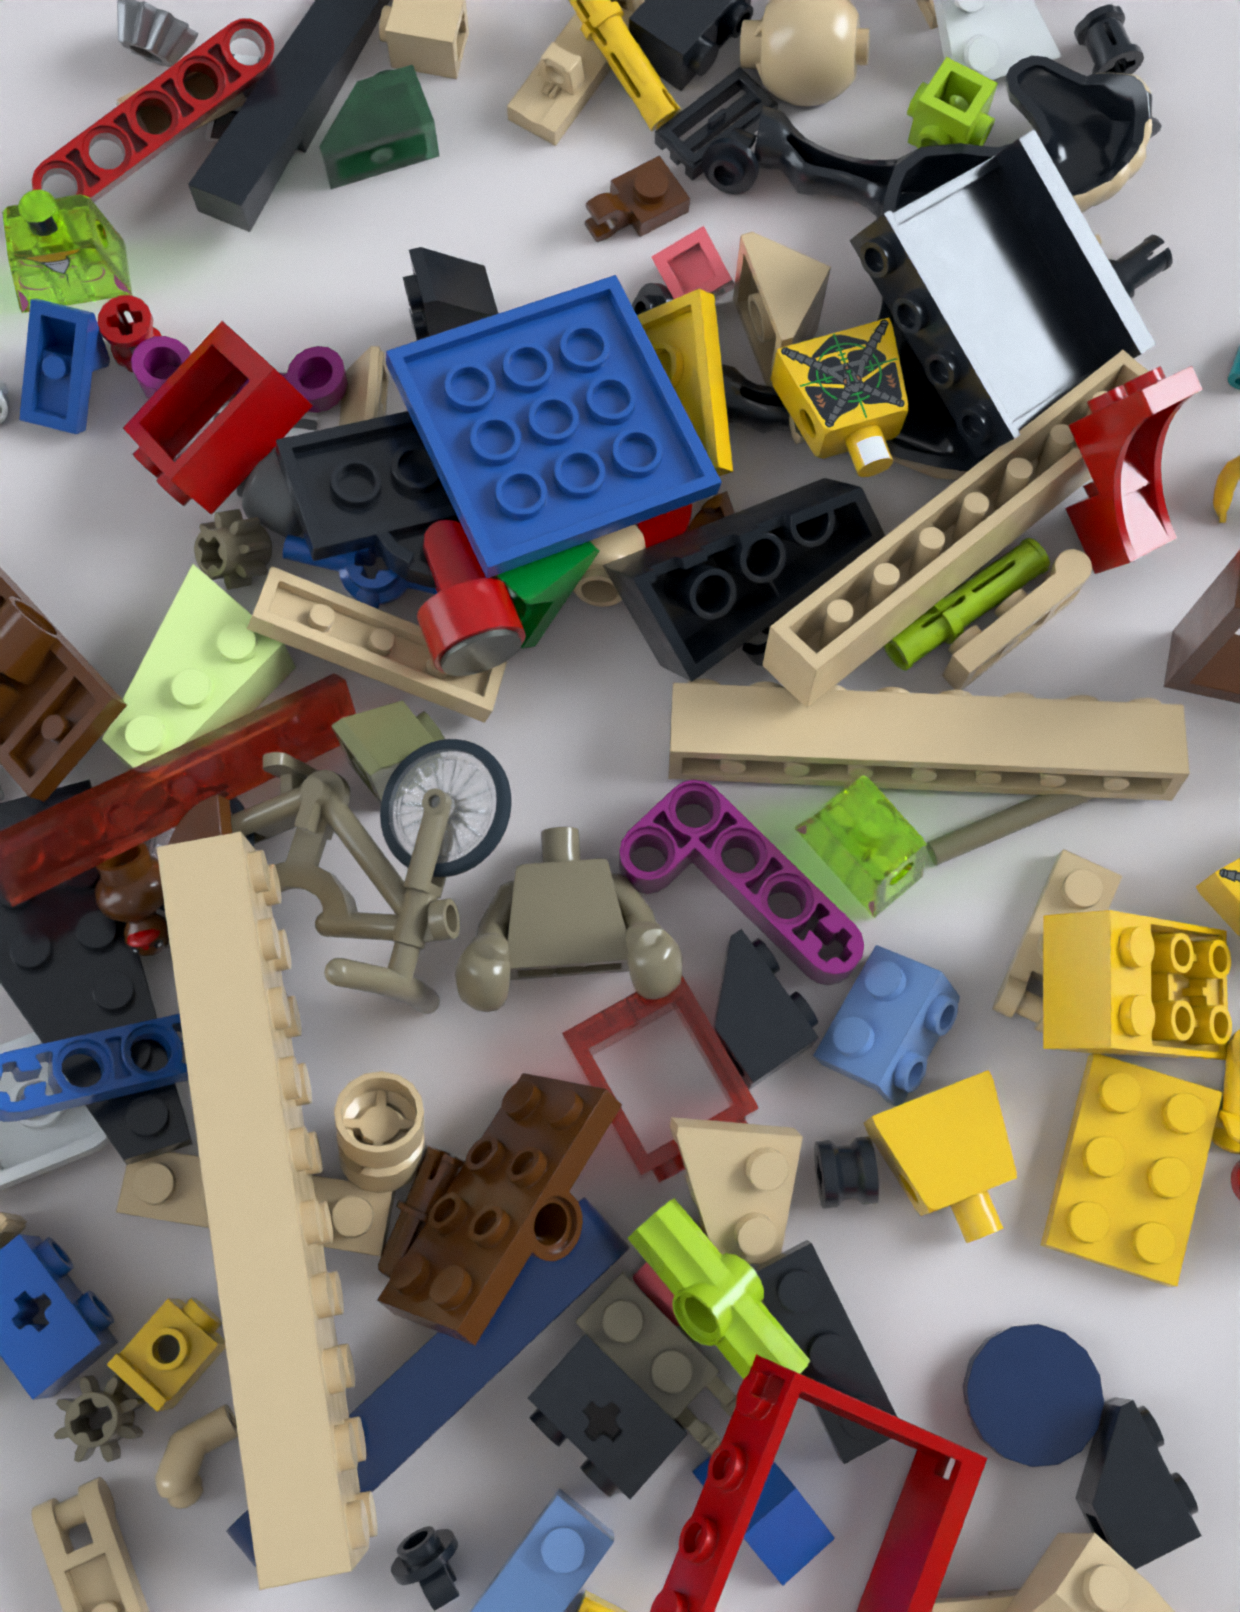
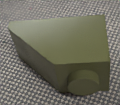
M403 700L341 718L332 725V729L348 763L380 804L386 784L402 760L423 745L445 739L438 726L425 711L415 716ZM443 754L427 760L413 771L404 783L397 802L446 767Z

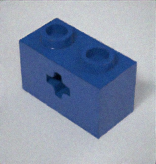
M19 1234L0 1249V1356L32 1400L51 1398L119 1342L108 1329L114 1323V1319L105 1304L90 1290L82 1294L69 1277L68 1273L74 1269V1266L61 1246L50 1237L42 1241L39 1236ZM35 1299H50L52 1304L44 1312L49 1324H34L32 1319L40 1311L37 1303L34 1301Z

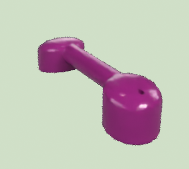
M153 336L142 341L134 349L131 358L132 370L147 398L150 399L191 355L187 346L179 340L167 336ZM315 346L303 350L290 362L287 373H280L313 405L308 411L313 413L327 411L337 405L345 395L348 386L343 360L336 351L329 347ZM247 379L233 395H237L250 380Z

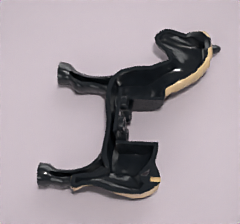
M1034 55L1019 60L1009 68L1006 74V88L1009 101L1035 129L1082 213L1092 206H1097L1112 198L1140 170L1147 157L1146 146L1150 138L1161 130L1162 125L1158 119L1152 117V94L1146 83L1138 75L1096 73L1085 76L1048 57ZM763 105L754 155L758 161L759 168L780 169L788 177L797 193L806 195L824 193L855 200L868 208L877 219L889 210L892 213L898 211L989 160L1010 144L1001 147H988L957 143L921 147L898 159L870 160L836 153L812 142L794 127L784 112ZM882 297L877 321L890 318L908 400V413L900 434L886 441L893 461L933 478L957 480L994 450L976 459L968 443L959 433L954 419L936 388L927 378L925 370L908 340L895 323L893 315ZM722 364L728 423L738 422L761 433L774 430L791 431L792 439L796 445L806 442L774 387L755 384L735 367Z

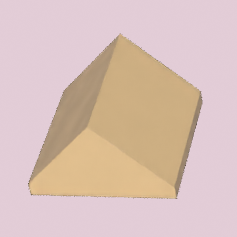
M749 232L740 236L733 301L765 385L773 387L770 379L777 349L813 339L818 330L831 267L755 232Z

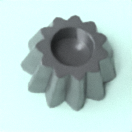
M117 1L118 41L122 43L123 47L131 50L132 53L150 62H155L161 66H173L189 50L198 37L199 33L189 28L188 23L175 18L168 11L157 9L145 1Z

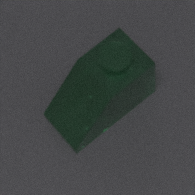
M413 64L396 70L380 71L373 77L356 82L319 145L331 190L439 157L435 121Z

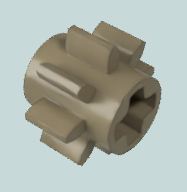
M240 509L215 512V522L200 524L199 529L201 532L195 540L194 554L198 566L211 580L224 578L226 588L230 590L252 585V577L267 574L266 565L272 556V542L267 530L259 524L260 519L258 517L243 519Z
M93 1375L81 1377L79 1387L83 1395L76 1399L64 1398L57 1400L56 1405L65 1411L66 1415L65 1427L60 1428L54 1434L55 1439L70 1438L78 1445L74 1461L79 1463L88 1460L98 1446H100L102 1457L107 1463L121 1458L119 1440L122 1438L136 1439L143 1436V1430L133 1424L135 1418L134 1410L141 1408L146 1401L143 1398L129 1399L122 1393L125 1382L119 1376H113L107 1382L104 1391L100 1390L99 1382ZM109 1407L112 1419L106 1421L102 1428L92 1430L89 1424V1417L94 1416L98 1412V1408Z

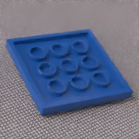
M616 275L386 351L387 368L486 578L718 494L722 482Z

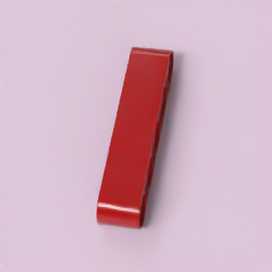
M240 18L231 22L41 162L34 170L31 180L34 199L39 208L47 216L52 215L53 218L58 220L77 216L259 81L267 71L274 54V40L269 30L261 22L251 18ZM238 38H246L253 41L261 52V60L254 65L239 63L230 51L232 41ZM192 72L204 73L212 79L216 93L209 99L198 100L187 93L183 85V79ZM146 106L161 108L170 120V127L161 134L147 133L139 126L136 120L137 113ZM100 140L115 142L121 148L124 160L114 169L100 168L92 161L89 155L90 148ZM55 174L69 177L74 181L78 189L76 197L67 204H51L53 202H50L42 192L43 184L48 177Z

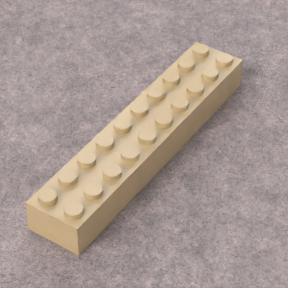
M236 832L156 848L260 1591L351 1572L369 1550V1538L377 1536L378 1524L372 1492H360L357 1473L358 1462L366 1461V1443L360 1417L349 1418L345 1394L346 1388L355 1387L354 1364L349 1344L338 1345L334 1316L344 1314V1300L338 1272L328 1273L326 1269L323 1245L333 1243L332 1221L327 1201L318 1202L315 1196L312 1174L322 1173L321 1149L317 1133L315 1131L307 1132L304 1124L302 1105L312 1103L311 1084L306 1064H297L294 1056L292 1037L301 1036V1019L295 996L287 997L281 972L291 969V954L286 932L284 929L277 930L271 905L281 904L282 902L280 882L275 865L267 864L264 851H256L242 832Z

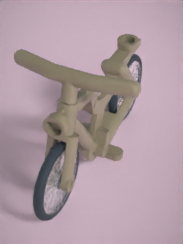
M443 739L423 745L409 754L390 776L383 792L380 807V822L385 842L392 854L400 863L408 868L405 881L348 807L351 796L347 781L334 771L326 769L317 770L286 753L271 752L263 755V770L280 778L281 794L245 809L243 804L233 794L221 787L209 784H191L170 792L160 799L148 812L139 828L135 842L146 844L150 855L157 859L156 847L168 845L173 831L184 815L201 801L215 795H220L230 800L232 833L242 832L253 847L256 843L296 828L286 861L275 864L281 892L289 889H302L316 895L323 908V912L315 920V929L321 936L388 940L394 942L388 968L345 958H334L325 966L324 974L326 980L334 986L386 996L407 1003L422 1014H431L439 1007V995L432 988L413 976L420 950L425 948L427 942L456 939L459 935L460 916L458 908L452 899H441L446 877L459 875L471 870L482 863L495 850L509 823L512 797L509 781L501 764L489 751L475 743L460 739ZM334 832L395 914L358 912L354 897L334 874L318 867L326 841H331ZM163 904L159 909L165 912V905ZM168 942L165 948L170 949V942Z

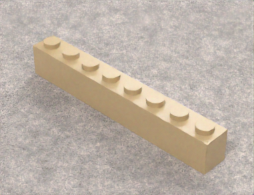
M1124 350L1119 352L1019 431L1020 436L994 450L772 624L769 629L762 666L808 708L1090 480L1092 477L1068 425L1092 414L1087 401L1149 371Z
M695 679L693 682L689 681L688 683H673L668 779L846 787L853 784V787L875 788L876 786L877 788L1029 795L1072 794L1098 798L1172 801L1190 774L1184 705L1162 704L1159 700L1153 698H1138L1129 702L1098 701L1097 698L1088 695H1076L1066 699H1042L1023 692L995 697L973 696L964 690H947L939 694L909 693L907 690L899 687H885L876 691L846 690L842 686L835 685L806 708L785 687L775 682L764 681L750 686L721 685L717 681L710 679Z

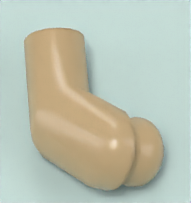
M227 1404L177 1430L170 1437L155 1475V1482L159 1495L167 1498L172 1507L177 1509L188 1508L200 1499L203 1487L202 1479L198 1474L205 1454L238 1437L236 1418Z

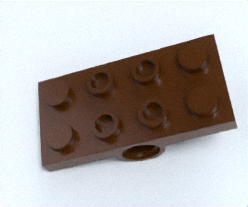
M0 567V764L28 797L45 802L126 708L127 704Z
M522 1073L517 1083L504 1095L501 1108L483 1136L469 1149L465 1164L445 1195L433 1205L427 1223L411 1248L395 1264L390 1280L377 1301L396 1316L475 1346L528 1258L532 1256L545 1261H557L568 1255L577 1244L582 1231L583 1216L577 1199L569 1191L622 1104L604 1088Z

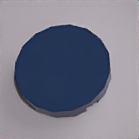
M1040 1324L1010 1326L1003 1331H999L986 1338L970 1358L963 1382L964 1402L967 1405L968 1415L974 1430L980 1440L1005 1459L1030 1467L1059 1465L1082 1452L1098 1430L1104 1406L1100 1374L1088 1352L1065 1332Z

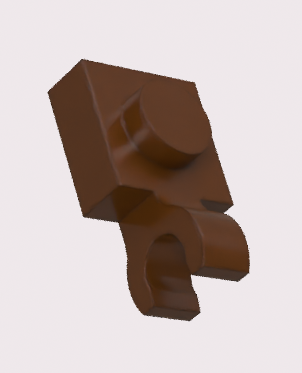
M659 155L612 179L610 193L599 194L586 202L585 207L592 217L585 220L584 225L596 242L608 239L617 231L630 224L639 237L688 213L690 197Z

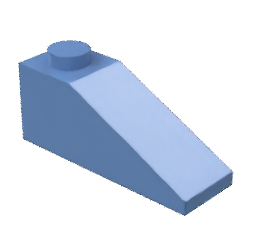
M559 1488L469 1612H564L614 1543V1532Z

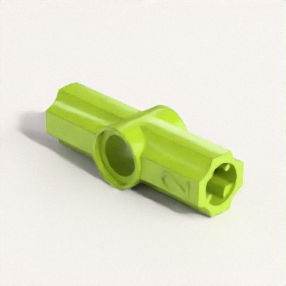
M675 1198L668 1201L627 1238L673 1293V1312L682 1329L692 1339L702 1345H715L743 1379L749 1374L756 1354L797 1373H801L808 1366L809 1358L763 1305L764 1288L755 1270L744 1259L735 1254H721Z

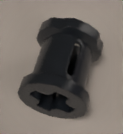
M1108 4L1098 7L1089 12L1075 27L1074 35L1078 44L1087 47L1093 60L1092 74H1133L1144 60L1140 46L1132 44L1123 26L1125 14L1120 6Z

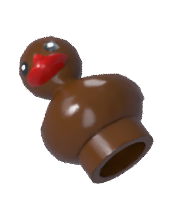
M126 842L114 846L101 854L96 860L95 865L100 875L95 888L97 906L106 917L126 923L124 929L125 943L131 951L140 956L156 955L167 947L169 942L167 921L162 915L156 913L164 904L158 859L150 855L146 844L142 842Z

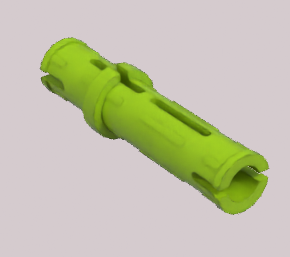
M1032 538L1022 540L1018 546L946 595L883 647L888 657L899 669L907 671L914 663L944 642L952 644L964 633L965 627L996 605L1002 603L1015 591L1050 569L1048 568L1050 560L1045 549Z

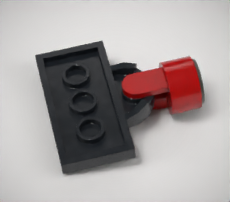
M408 411L276 440L275 453L313 561L375 547L385 565L404 580L428 588H436L437 594L429 598L419 608L417 619L434 666L438 671L451 676L477 674L506 662L519 651L526 635L509 589L499 579L486 578Z

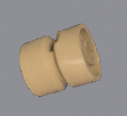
M379 1071L363 1074L350 1081L338 1095L334 1108L340 1167L348 1180L362 1190L376 1193L395 1191L412 1181L424 1159L425 1137L422 1097L413 1083L398 1074Z

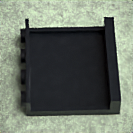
M1035 129L1015 140L996 156L894 213L891 210L887 211L849 240L859 256L863 268L876 285L891 311L895 323L908 340L922 364L927 378L936 388L954 419L959 433L968 443L976 459L1020 436L1019 431L1122 350L1132 358H1136L1156 345Z

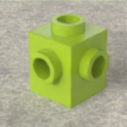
M946 57L929 84L925 82L920 84L909 104L907 115L913 118L907 143L917 148L957 143L983 146L995 123V118L989 116L988 113L998 83Z

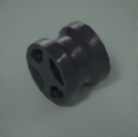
M869 1136L856 1137L850 1145L836 1146L830 1140L815 1142V1173L819 1198L823 1209L836 1208L843 1200L856 1199L863 1205L878 1203L879 1179L873 1143Z

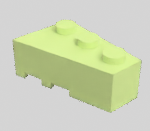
M192 564L123 697L124 702L127 704L126 708L108 727L102 738L103 742L118 759L161 798L178 789L296 668L285 644L248 630L247 627L252 615L194 564Z

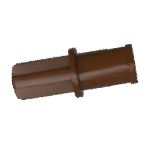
M427 1145L426 1154L406 1200H398L396 1207L401 1212L378 1263V1270L383 1275L390 1278L395 1264L407 1254L427 1223L433 1205L445 1195L465 1164V1160L457 1156L452 1157L448 1152Z

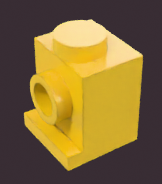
M191 1297L186 1304L181 1299L168 1298L120 1353L114 1355L107 1363V1366L157 1412L173 1409L226 1348L225 1340L216 1332L222 1325V1322L208 1307L194 1297ZM167 1335L174 1336L180 1345L179 1355L171 1363L162 1360L158 1352L161 1340Z

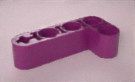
M689 780L674 787L622 839L619 850L620 874L626 876L639 893L651 894L661 891L693 863L808 978L818 984H839L849 977L863 956L864 941L862 933L857 926L715 787L705 781ZM695 804L706 809L711 820L702 827L692 828L681 823L676 813L685 805ZM652 847L663 854L666 862L658 870L646 872L636 868L631 862L630 857L639 848ZM729 849H745L755 859L756 866L749 872H733L723 863L722 855ZM775 893H789L800 903L801 914L791 919L779 918L769 908L767 899ZM814 916L818 920L814 931L809 930L804 940H800L797 935L803 932L811 917ZM836 940L844 949L840 953L839 958L833 957L825 962L818 953L823 944L828 946Z

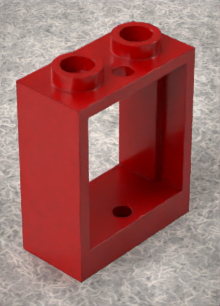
M221 321L128 421L123 429L139 446L132 455L158 478L156 482L170 496L184 507L193 499L212 515L246 479L254 467L276 446V440L284 438L313 405L224 321ZM249 379V383L236 395V397L223 409V411L210 423V425L177 459L176 456L181 452V450L194 438V436L232 397V395L245 383V381Z

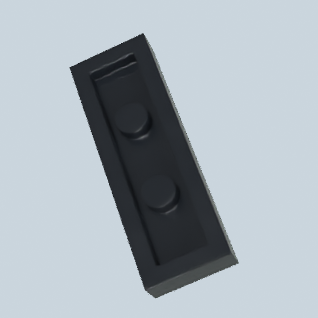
M806 1240L754 1267L753 1269L759 1276L764 1288L763 1305L810 1360L807 1364L808 1366L800 1374L897 1417L813 1244ZM812 1404L838 1458L843 1464L891 1439Z

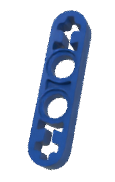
M180 1014L0 1054V1081L4 1072H12L16 1082L37 1079L42 1070L40 1063L47 1062L49 1065L48 1084L54 1094L50 1096L45 1094L46 1081L25 1087L19 1102H11L7 1092H0V1121H21L188 1081L187 1064L182 1062L183 1035L182 1040H180L177 1032L182 1033ZM142 1039H152L159 1042L167 1052V1065L157 1071L140 1069L131 1058V1046ZM75 1054L90 1056L98 1063L101 1069V1078L96 1084L89 1087L74 1086L65 1079L62 1073V1063L68 1057Z

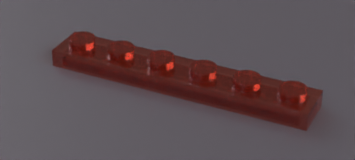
M333 673L1 830L0 890L4 898L12 907L176 827L190 809L209 797L220 795L231 800L275 778L276 776L263 770V755L266 753L282 752L306 763L340 746L332 725L341 718L356 714L346 680Z

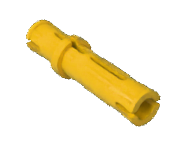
M568 0L582 22L581 32L587 41L593 40L598 49L601 50L625 91L641 112L640 114L650 131L659 129L681 111V108L667 91L643 50L629 32L622 19L624 12L618 2H611L610 0Z

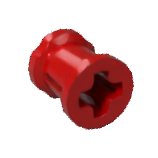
M120 295L110 299L102 306L98 314L97 323L103 338L111 344L110 350L116 363L125 367L129 372L134 373L131 364L133 353L130 348L134 346L136 348L142 341L153 336L162 335L158 329L153 327V316L148 305L142 299L132 295ZM125 311L130 313L133 322H128L124 314Z

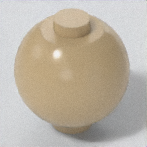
M770 0L765 7L761 20H743L740 37L741 68L756 69L765 88L775 97L786 103L804 107L821 105L841 95L856 78L857 65H868L870 28H860L859 13L850 0Z

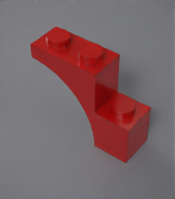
M1161 366L1087 401L1092 414L1068 425L1093 481L1083 486L1087 497L1065 509L1081 545L1091 561L1095 574L1131 563L1177 539L1163 494L1161 462L1165 437L1175 414L1189 398L1203 390L1192 366L1167 378Z

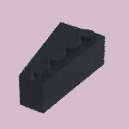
M822 478L602 566L659 665L693 682L806 599L885 537V534L862 487Z

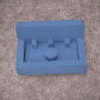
M876 945L813 1056L823 1066L876 1090L887 1103L899 1106L903 1104L908 1093L915 1091L921 1084L926 1073L927 1059L939 1037L948 1033L956 1020L960 996L942 971Z

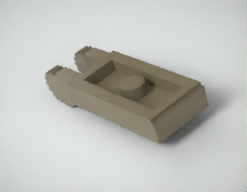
M622 1272L581 1314L575 1323L712 1456L713 1452L721 1444V1437L706 1422H701L687 1406L706 1387L720 1401V1407L731 1417L736 1406L737 1395L717 1376L720 1371Z

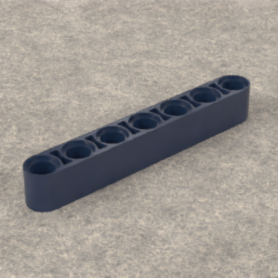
M586 1197L578 1201L582 1210L583 1224L579 1240L573 1250L557 1261H545L530 1256L475 1346L437 1332L349 1414V1418L360 1417L366 1443V1461L358 1462L357 1466L360 1492H373L631 1248ZM247 1510L226 1532L256 1567L249 1512Z

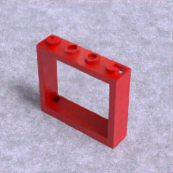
M756 1354L749 1374L739 1386L735 1409L721 1444L710 1458L707 1479L692 1516L682 1528L679 1537V1549L663 1589L654 1599L650 1612H715L798 1398L917 1450L856 1612L932 1611L988 1458ZM950 1458L956 1459L949 1479L944 1478Z

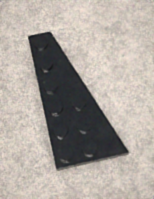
M90 779L56 788L45 802L25 796L0 803V984L42 1044L157 1019L140 955L131 951L125 943L124 929L126 923L106 917L96 903L95 888L100 875L95 864L98 857L110 849ZM142 1039L131 1046V1058L140 1069L157 1071L167 1065V1052L159 1042L152 1039ZM75 1054L68 1057L62 1063V1073L69 1083L74 1086L89 1087L96 1084L101 1078V1069L98 1063L90 1056ZM176 1083L85 1105L126 1165L193 1144Z

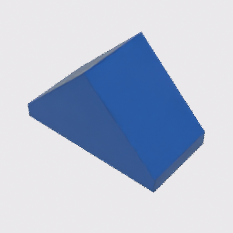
M711 1455L692 1470V1473L702 1486H704L708 1476V1465ZM773 1462L743 1539L781 1585L784 1586L829 1545L835 1537L778 1465Z

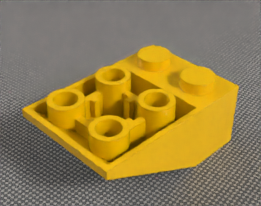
M1114 910L1043 915V1049L1096 1054L1226 1060L1228 1041L1232 1034V1019L1228 1011L1227 975L1231 968V954L1227 946V930Z

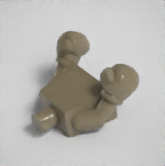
M566 826L553 827L541 831L543 863L516 866L514 881L506 882L498 888L479 922L476 937L473 938L463 951L455 967V978L460 999L476 1011L492 1012L499 1010L505 1004L509 993L510 980L629 971L632 984L638 995L645 999L656 1000L669 995L680 984L683 957L677 942L656 922L652 909L629 879L621 874L611 873L607 859L581 860L579 830Z

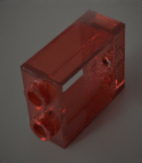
M683 975L677 988L665 997L656 1000L645 999L635 992L562 1033L563 1042L586 1084L607 1089L614 1096L593 1055L675 1010L730 1105L729 1108L708 1120L748 1124L746 1119L753 1116L759 1109ZM622 1108L619 1109L610 1127L640 1180L654 1173L658 1182L661 1183L685 1170L678 1144L674 1139L647 1154Z

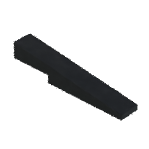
M390 0L314 1L189 182L188 186L198 212L251 232L296 149L306 153L376 27L383 7L388 5Z

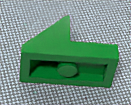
M590 541L496 575L508 587L525 631L526 637L521 645L522 649L537 645L600 552Z

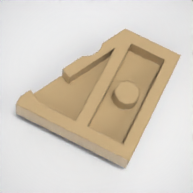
M671 1117L670 1131L679 1147L687 1173L684 1176L691 1198L697 1206L700 1215L699 1224L703 1233L721 1254H735L749 1264H762L781 1254L803 1136L793 1127Z

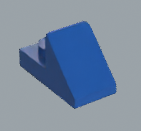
M37 298L30 300L19 420L72 434L86 431L92 372L108 367L110 364V357L93 312Z

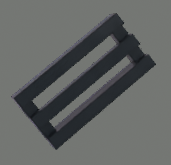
M739 67L656 130L655 144L662 151L667 148L670 151V159L677 166L682 163L685 166V174L693 181L703 173L702 157L713 141L729 138L734 127L754 134L758 131L763 105L777 110L778 103ZM741 90L746 92L745 95L728 108H723L710 117L707 124L682 142L679 139Z

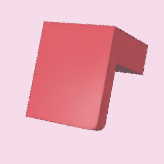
M704 226L651 256L673 299L699 288L711 294H715L722 289L726 293L734 289L735 283Z

